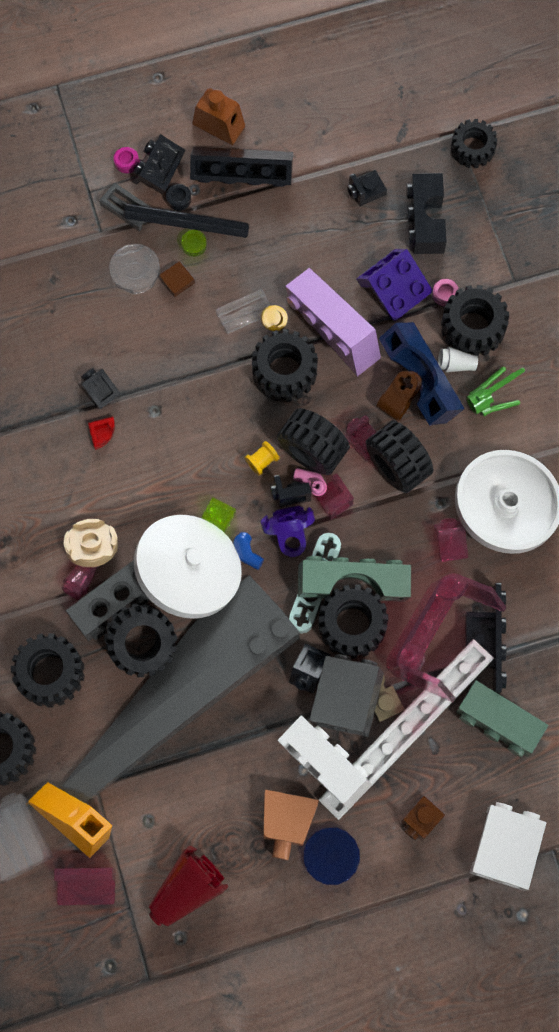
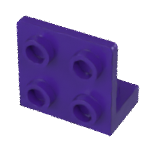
M394 249L356 278L361 287L372 288L391 320L395 321L433 291L408 249Z

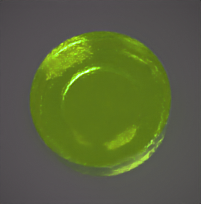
M198 230L187 231L181 239L182 250L191 257L202 255L207 248L205 235Z

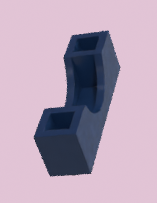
M414 322L395 323L379 337L391 360L401 364L408 371H414L420 375L422 386L420 389V399L416 404L429 426L448 423L465 409Z

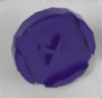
M300 506L286 507L273 512V517L268 519L266 515L260 521L263 533L277 535L281 552L289 557L301 555L306 548L304 528H307L315 521L313 510L310 507L306 508L307 511L304 510V507ZM289 537H296L299 539L300 545L297 548H290L286 545L285 541Z

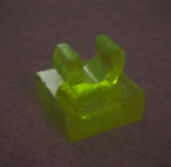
M212 497L201 519L214 524L225 533L236 514V509Z

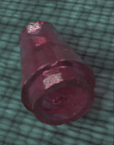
M77 565L63 580L62 590L68 596L80 600L82 596H86L97 567Z

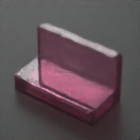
M114 868L55 869L54 881L58 882V905H113L115 903Z

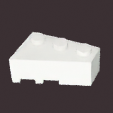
M301 715L278 739L279 743L349 810L372 786L367 779L369 773L359 763L353 766L347 760L349 754L340 745L336 744L333 746L327 741L330 736L318 725L314 728Z

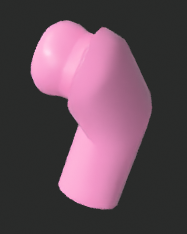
M296 468L294 481L309 483L311 493L315 496H321L326 492L327 485L321 474Z

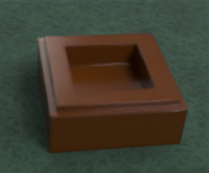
M180 261L159 275V279L174 297L195 284V279Z

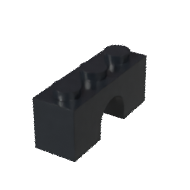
M443 173L412 174L411 184L406 186L407 199H411V206H408L407 217L408 222H412L413 229H409V245H413L414 254H444L447 243L445 219L431 218L426 214L428 209L442 208L444 199Z

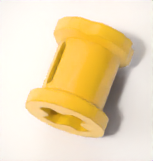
M264 441L262 447L254 454L244 457L249 467L258 476L263 473L262 470L271 462H277L280 459L276 450L267 441Z

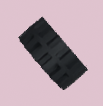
M469 119L465 121V125L460 123L458 129L456 128L451 142V153H454V159H459L458 163L460 165L465 163L467 168H470L471 165H474V168H479V164L482 167L485 166L487 161L490 162L496 150V131H492L493 127L491 125L486 126V121L484 120L479 123L478 119H474L473 122ZM469 138H477L484 143V147L477 150L471 149L464 144V141Z

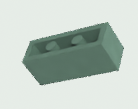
M477 680L456 711L457 714L461 715L459 719L471 727L477 725L485 730L483 734L495 742L501 740L509 745L507 749L519 757L523 755L529 757L533 753L549 726Z

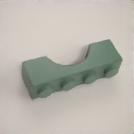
M308 556L306 560H302L298 565V597L326 598L336 582L346 578H355L367 583L375 594L381 597V601L405 602L411 598V565H403L401 560H388L386 564L376 563L375 559H360V562H349V558L337 557L333 558V561H322V557Z

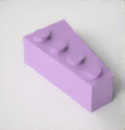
M310 268L286 285L289 305L303 315L307 323L313 326L356 376H359L381 359L376 330Z

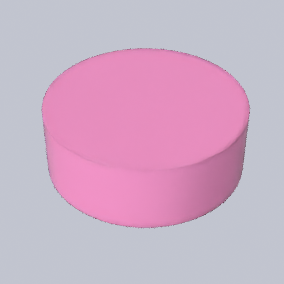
M442 279L434 285L432 296L437 304L445 306L450 296H455L456 291L459 289L454 281Z

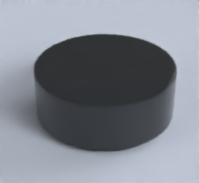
M175 184L169 187L166 192L168 206L177 211L188 208L192 200L189 188L183 184Z

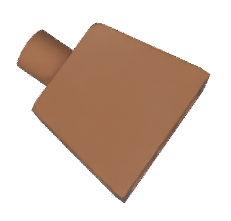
M265 790L264 839L275 841L273 858L289 860L291 845H304L319 800Z

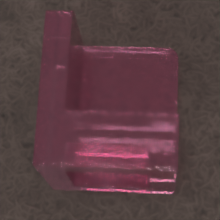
M337 473L332 475L331 482L326 484V492L321 496H315L330 519L351 508L354 502V497Z

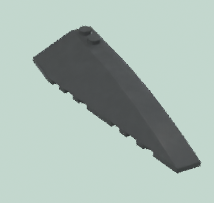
M249 575L240 582L234 597L222 610L213 615L198 618L177 643L176 653L172 652L171 655L173 657L171 663L166 662L164 670H156V675L151 676L62 787L68 794L84 803L89 802L300 639V632L278 605Z

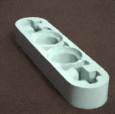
M333 533L321 535L317 540L312 556L319 555L323 557L325 546L322 543L327 544L331 540L336 549L329 550L327 559H332L333 561V558H337L341 549V542L338 536ZM297 594L289 620L300 634L307 633L313 627L323 598H317L314 602H307L303 597H298ZM299 604L309 608L306 613V620L309 623H303L301 627L297 626V620L294 619L295 617L299 618L302 614L303 607H298Z

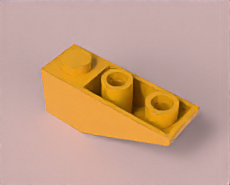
M49 782L28 800V803L89 858L110 837L112 825L91 806Z

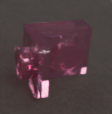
M367 415L361 419L358 417L353 419L347 425L345 435L349 444L365 462L370 459L366 448V440L376 433L369 424Z

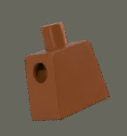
M208 88L195 107L192 124L233 146L245 128L240 105L225 96L222 91Z

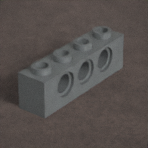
M134 560L66 610L88 642L91 639L97 640L107 632L106 626L108 622H112V616L115 613L118 615L122 612L121 608L125 606L130 608L132 607L131 604L143 606V604L150 600L142 591L134 571ZM121 590L130 592L129 597L124 601L116 599L117 593ZM105 606L108 608L105 616H94V612L98 607Z

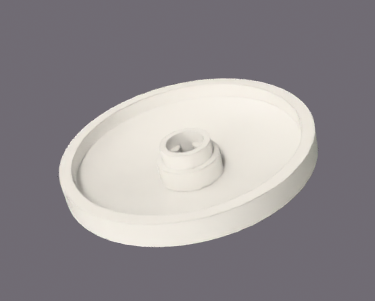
M512 450L491 451L473 460L462 473L456 486L455 507L463 527L477 542L489 549L502 553H524L546 542L558 527L559 485L551 472L535 458Z
M174 515L155 522L139 540L134 554V571L142 591L156 606L175 616L203 618L213 615L222 610L231 601L240 585L242 574L241 562L234 544L217 526L195 516Z

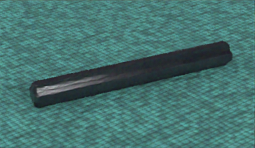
M126 204L124 210V218L243 238H246L249 233V224L246 222L134 204Z

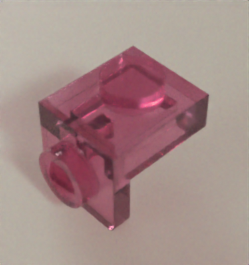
M454 518L441 520L440 524H435L434 530L437 533L441 562L468 558L466 533L462 523Z

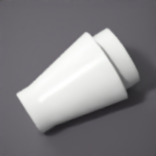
M447 347V349L442 348L440 350L438 364L445 373L476 371L478 356Z

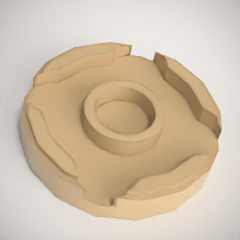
M86 519L77 522L69 532H66L63 543L67 557L74 564L82 567H97L113 558L118 548V537L115 529L111 525H106L104 521Z

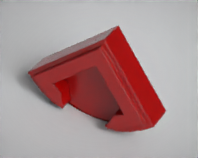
M114 417L88 423L95 450L102 448L111 440L114 434Z

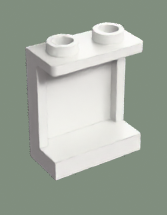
M496 802L495 806L490 805L486 813L488 814L475 861L472 862L470 874L519 890H529L546 822L539 820L540 815L524 811L522 815L512 812V806Z

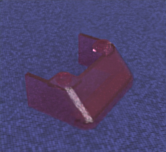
M455 573L448 574L429 585L386 661L388 670L395 677L450 702H454L455 696L444 683L420 670L425 662V651L453 602L465 596L502 612L507 608L492 587Z

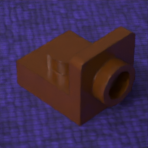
M423 796L401 821L405 825L403 831L413 840L419 838L423 841L445 814Z

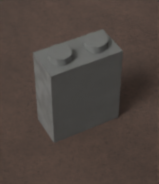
M335 654V657L326 656L310 721L315 726L318 725L327 729L369 737L384 675L380 667L377 666L378 664L362 659L361 663L351 661L350 657L341 654Z

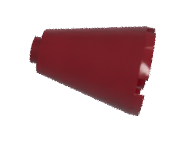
M188 846L182 852L149 904L151 911L149 916L159 926L162 924L165 926L172 925L221 895L228 888V884L222 885L221 882L225 878L218 868L204 854L200 858L194 854L198 850L195 847Z

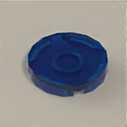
M325 828L315 832L308 839L304 849V864L308 873L317 882L324 885H339L348 881L356 873L360 863V851L356 840L348 832L339 828Z

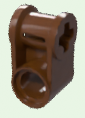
M414 371L398 373L389 388L378 400L376 407L398 422L405 415L411 402L421 389L422 379L420 375ZM404 378H412L410 382L413 386L405 388Z

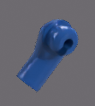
M241 532L234 538L233 542L240 561L259 570L264 562V558L252 552L250 545L251 536L246 532Z

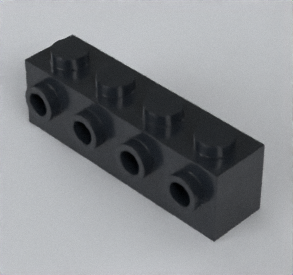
M193 147L190 155V180H197L202 183L220 181L225 184H234L236 182L249 185L272 184L277 187L291 185L293 152Z

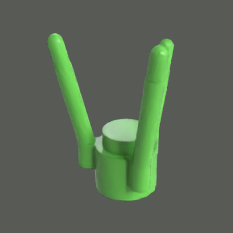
M501 367L478 388L469 392L470 395L466 396V400L473 413L477 415L481 412L483 416H486L491 412L520 405V401L516 400L490 407V404L494 402L491 394L524 373L525 369L520 368L489 389H485L506 371L505 367Z

